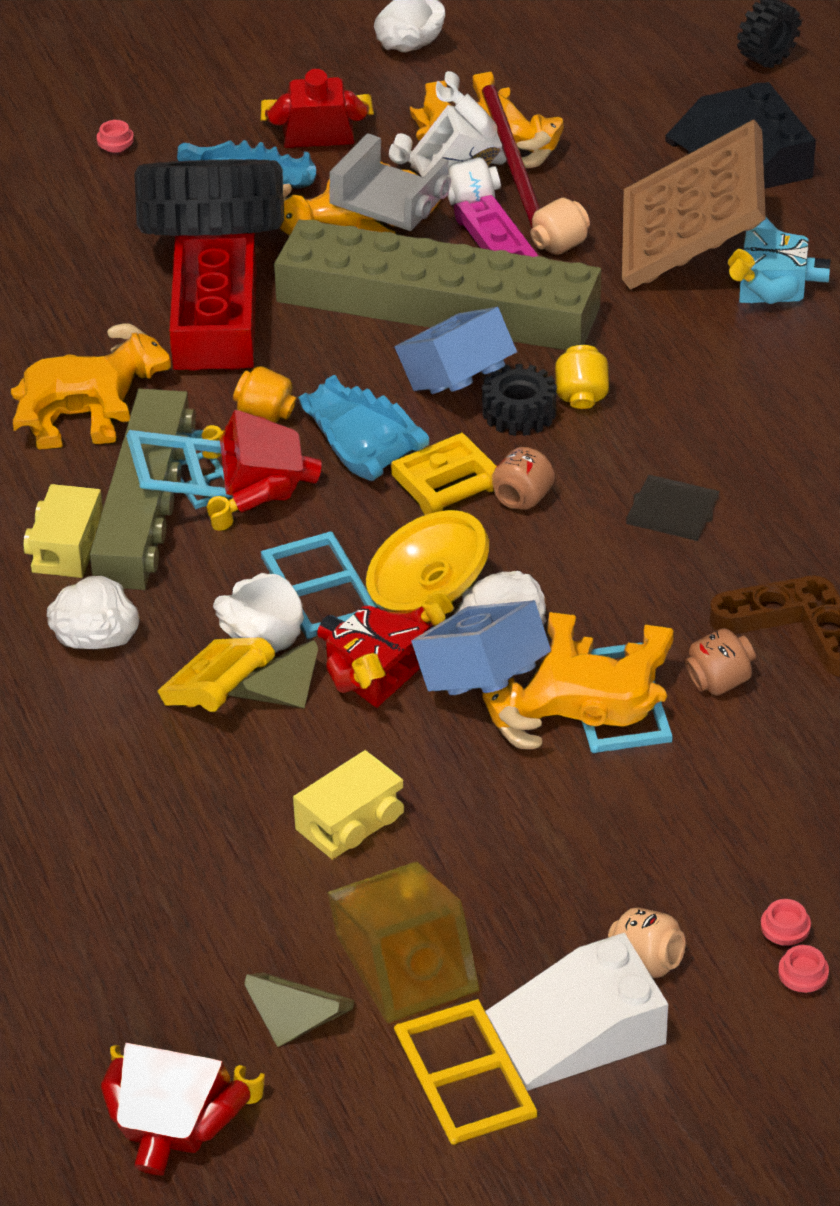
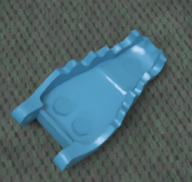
M230 140L212 147H198L190 143H183L178 146V161L228 159L278 161L283 169V184H290L291 188L294 189L310 186L314 183L316 177V166L308 152H304L301 158L294 159L289 154L281 156L277 147H273L270 150L266 149L262 142H259L256 148L252 149L245 140L240 145H235Z
M335 375L326 379L325 384H319L318 389L314 393H304L298 397L301 407L315 419L341 462L352 473L364 479L374 481L383 475V468L391 464V462L411 450L420 451L429 445L427 433L422 428L416 426L397 403L393 405L384 395L376 399L368 388L364 391L358 386L352 389L349 387L345 388Z

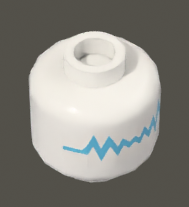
M473 158L455 163L449 167L448 177L451 178V187L448 199L450 205L463 201H468L469 204L478 202L480 197L493 195L495 198L494 190L501 188L496 166L488 168L483 158Z

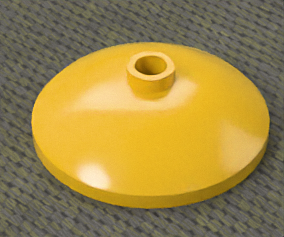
M455 510L430 513L404 525L381 545L370 562L366 575V587L370 597L381 610L399 613H409L421 607L425 597L439 590L445 591L452 603L472 586L485 565L489 553V538L484 527L474 516Z

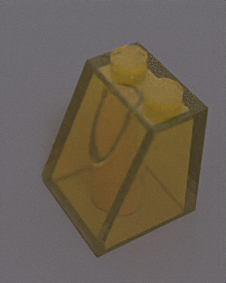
M418 861L327 892L337 937L387 1023L479 991L462 901Z

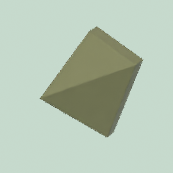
M313 640L296 646L270 661L265 667L254 670L228 695L305 708L318 652L316 642Z
M267 973L247 974L244 983L277 1047L351 1011L355 1000Z

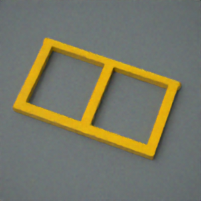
M479 999L407 1022L398 1023L394 1026V1031L452 1145L537 1117V1109ZM473 1016L493 1054L429 1074L410 1035ZM500 1067L520 1107L456 1128L436 1087Z

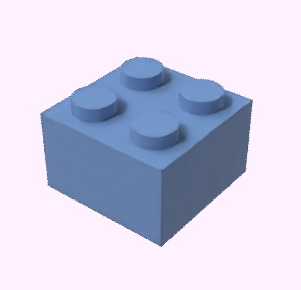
M498 307L458 313L394 346L413 391L429 389L431 394L441 392L447 388L450 391L462 389L473 383L472 375L480 371L483 374H488L504 367L506 364L503 359L517 352Z
M535 600L468 606L411 640L427 690H447L449 695L461 694L472 688H481L483 693L500 690L509 684L508 679L510 677L534 669L536 667L535 661L551 652Z

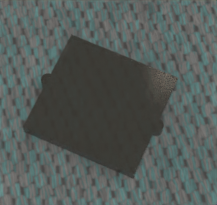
M648 475L641 491L633 495L634 504L626 517V524L698 541L706 523L713 520V509L719 499L720 491Z

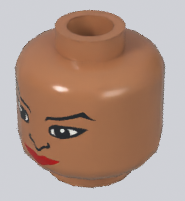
M722 628L691 644L689 658L685 659V666L692 682L699 691L707 690L712 695L719 696L750 679L752 675L750 662L756 659V655L752 645L744 635L738 638L732 631Z

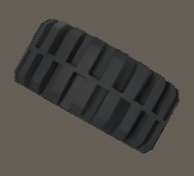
M228 159L158 162L139 165L134 173L136 224L144 234L196 236L255 233L279 229L284 221L283 169L278 161Z

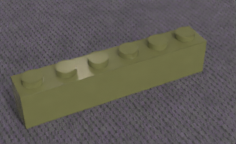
M138 389L90 552L93 576H104L118 582L125 589L145 590L150 572L156 573L159 561L157 545L158 543L164 544L165 516L172 515L174 492L140 488L126 435L129 430L188 437L186 433L193 434L196 425L195 409H189L187 391ZM141 444L150 479L181 482V463L179 460H186L182 448Z

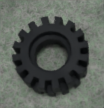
M760 0V3L755 2L752 5V12L748 10L745 14L747 17L746 22L741 21L739 28L743 29V31L737 34V39L740 40L737 47L741 50L740 53L743 56L766 68H772L775 64H781L782 56L787 58L790 55L789 48H794L797 44L794 42V38L800 36L801 31L797 28L802 25V20L799 19L801 15L796 8L780 0Z
M515 364V369H510L509 365H505L502 367V373L498 370L491 372V377L486 376L484 385H482L483 418L487 419V424L490 427L496 425V431L503 433L505 429H509V435L516 436L517 431H523V436L530 435V429H534L537 433L543 431V425L549 427L552 424V419L556 417L557 388L553 376L548 377V372L544 369L537 373V366L529 365L528 369H523V364Z

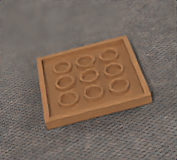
M755 120L742 125L624 189L622 280L630 290L642 283L652 282L665 271L675 266L685 265L694 256L708 249L717 248L727 239L742 231H750L757 227L760 222L766 220L762 129Z

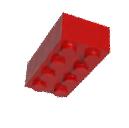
M254 233L175 236L169 329L173 370L197 371L200 369L227 368L236 370L240 368H254L257 277Z

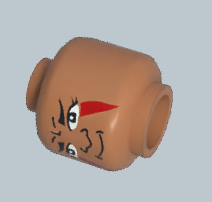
M518 447L510 451L492 474V486L498 500L509 508L529 510L536 506L551 489L555 481L554 470L546 456L529 447Z

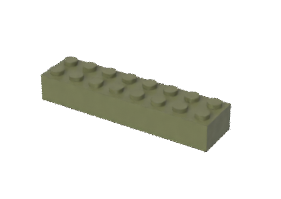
M299 219L274 263L277 302L430 328L458 313L498 307L513 342L561 350L585 344L599 311L601 301L600 267L587 266L578 262L569 263L550 260L541 256L532 257L513 254L504 250L494 251L476 248L467 244L457 245L438 242L429 238L401 236L392 232H376L358 229L354 226H339L321 223L317 220Z

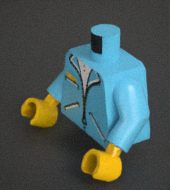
M766 217V220L760 222L757 227L746 231L744 250L737 249L728 260V265L730 266L729 273L731 278L741 281L739 302H766L773 304L777 302L801 301L804 297L805 281L829 282L831 259L807 257L809 241L807 237L784 233L778 230Z

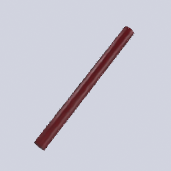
M486 85L482 89V95L489 114L497 125V134L501 141L504 155L531 228H533L532 218L534 213L540 209L496 87L494 85Z

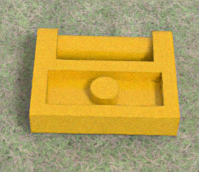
M463 433L391 462L392 476L419 502L424 515L443 511L444 507L484 490L488 492L494 491L492 474L497 466ZM474 472L477 474L476 476H473L469 479H466L462 482H459L438 492L434 491V489L446 485L450 482H453Z
M259 637L215 639L157 691L165 706L186 705L187 707H195L201 705L206 710L215 712L226 702V695L257 667H265L275 657L274 649L269 642Z

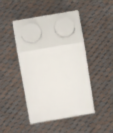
M625 932L577 948L486 1011L494 1030L527 1091L666 1044L668 1003Z

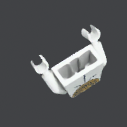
M449 71L445 73V81L451 88L444 87L442 83L437 81L436 95L441 101H453L456 105H447L413 151H411L412 139L402 133L396 135L394 144H391L389 150V157L392 162L403 164L408 161L411 163L410 168L418 172L421 177H424L441 158L449 160L448 170L455 163L477 157L483 158L488 166L490 164L502 165L506 161L502 144L497 134L496 123L468 93L464 96L458 90L459 77Z

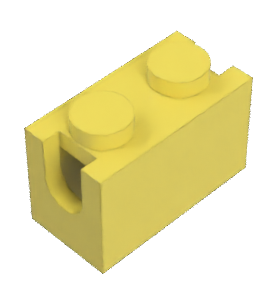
M50 485L44 501L40 500L37 504L33 528H28L24 536V553L33 555L31 563L32 573L83 578L90 560L91 548L103 511L101 489Z
M364 750L293 796L295 829L333 860L348 849L357 847L363 839L384 825L393 823L404 813V804L396 798V792L403 788V779L368 751Z

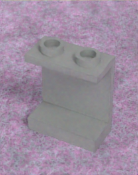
M367 133L330 171V204L412 231L422 219L428 217L431 209L438 201L448 195L451 187V178L448 177L449 160L441 158L424 177H420L380 163L381 138Z

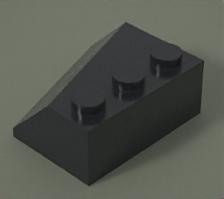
M769 82L754 83L747 87L700 97L665 135V142L673 147L681 145L690 154L742 125L755 120L762 129L764 189L813 178L816 140Z

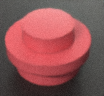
M110 120L103 123L97 134L98 146L111 153L122 152L134 142L132 130L129 129V125L121 120Z
M776 900L769 905L761 917L762 933L767 939L779 945L798 944L804 941L810 933V917L803 905L795 900Z
M797 945L790 948L781 958L778 975L781 982L791 990L804 993L813 992L826 984L829 976V966L823 954L815 947Z

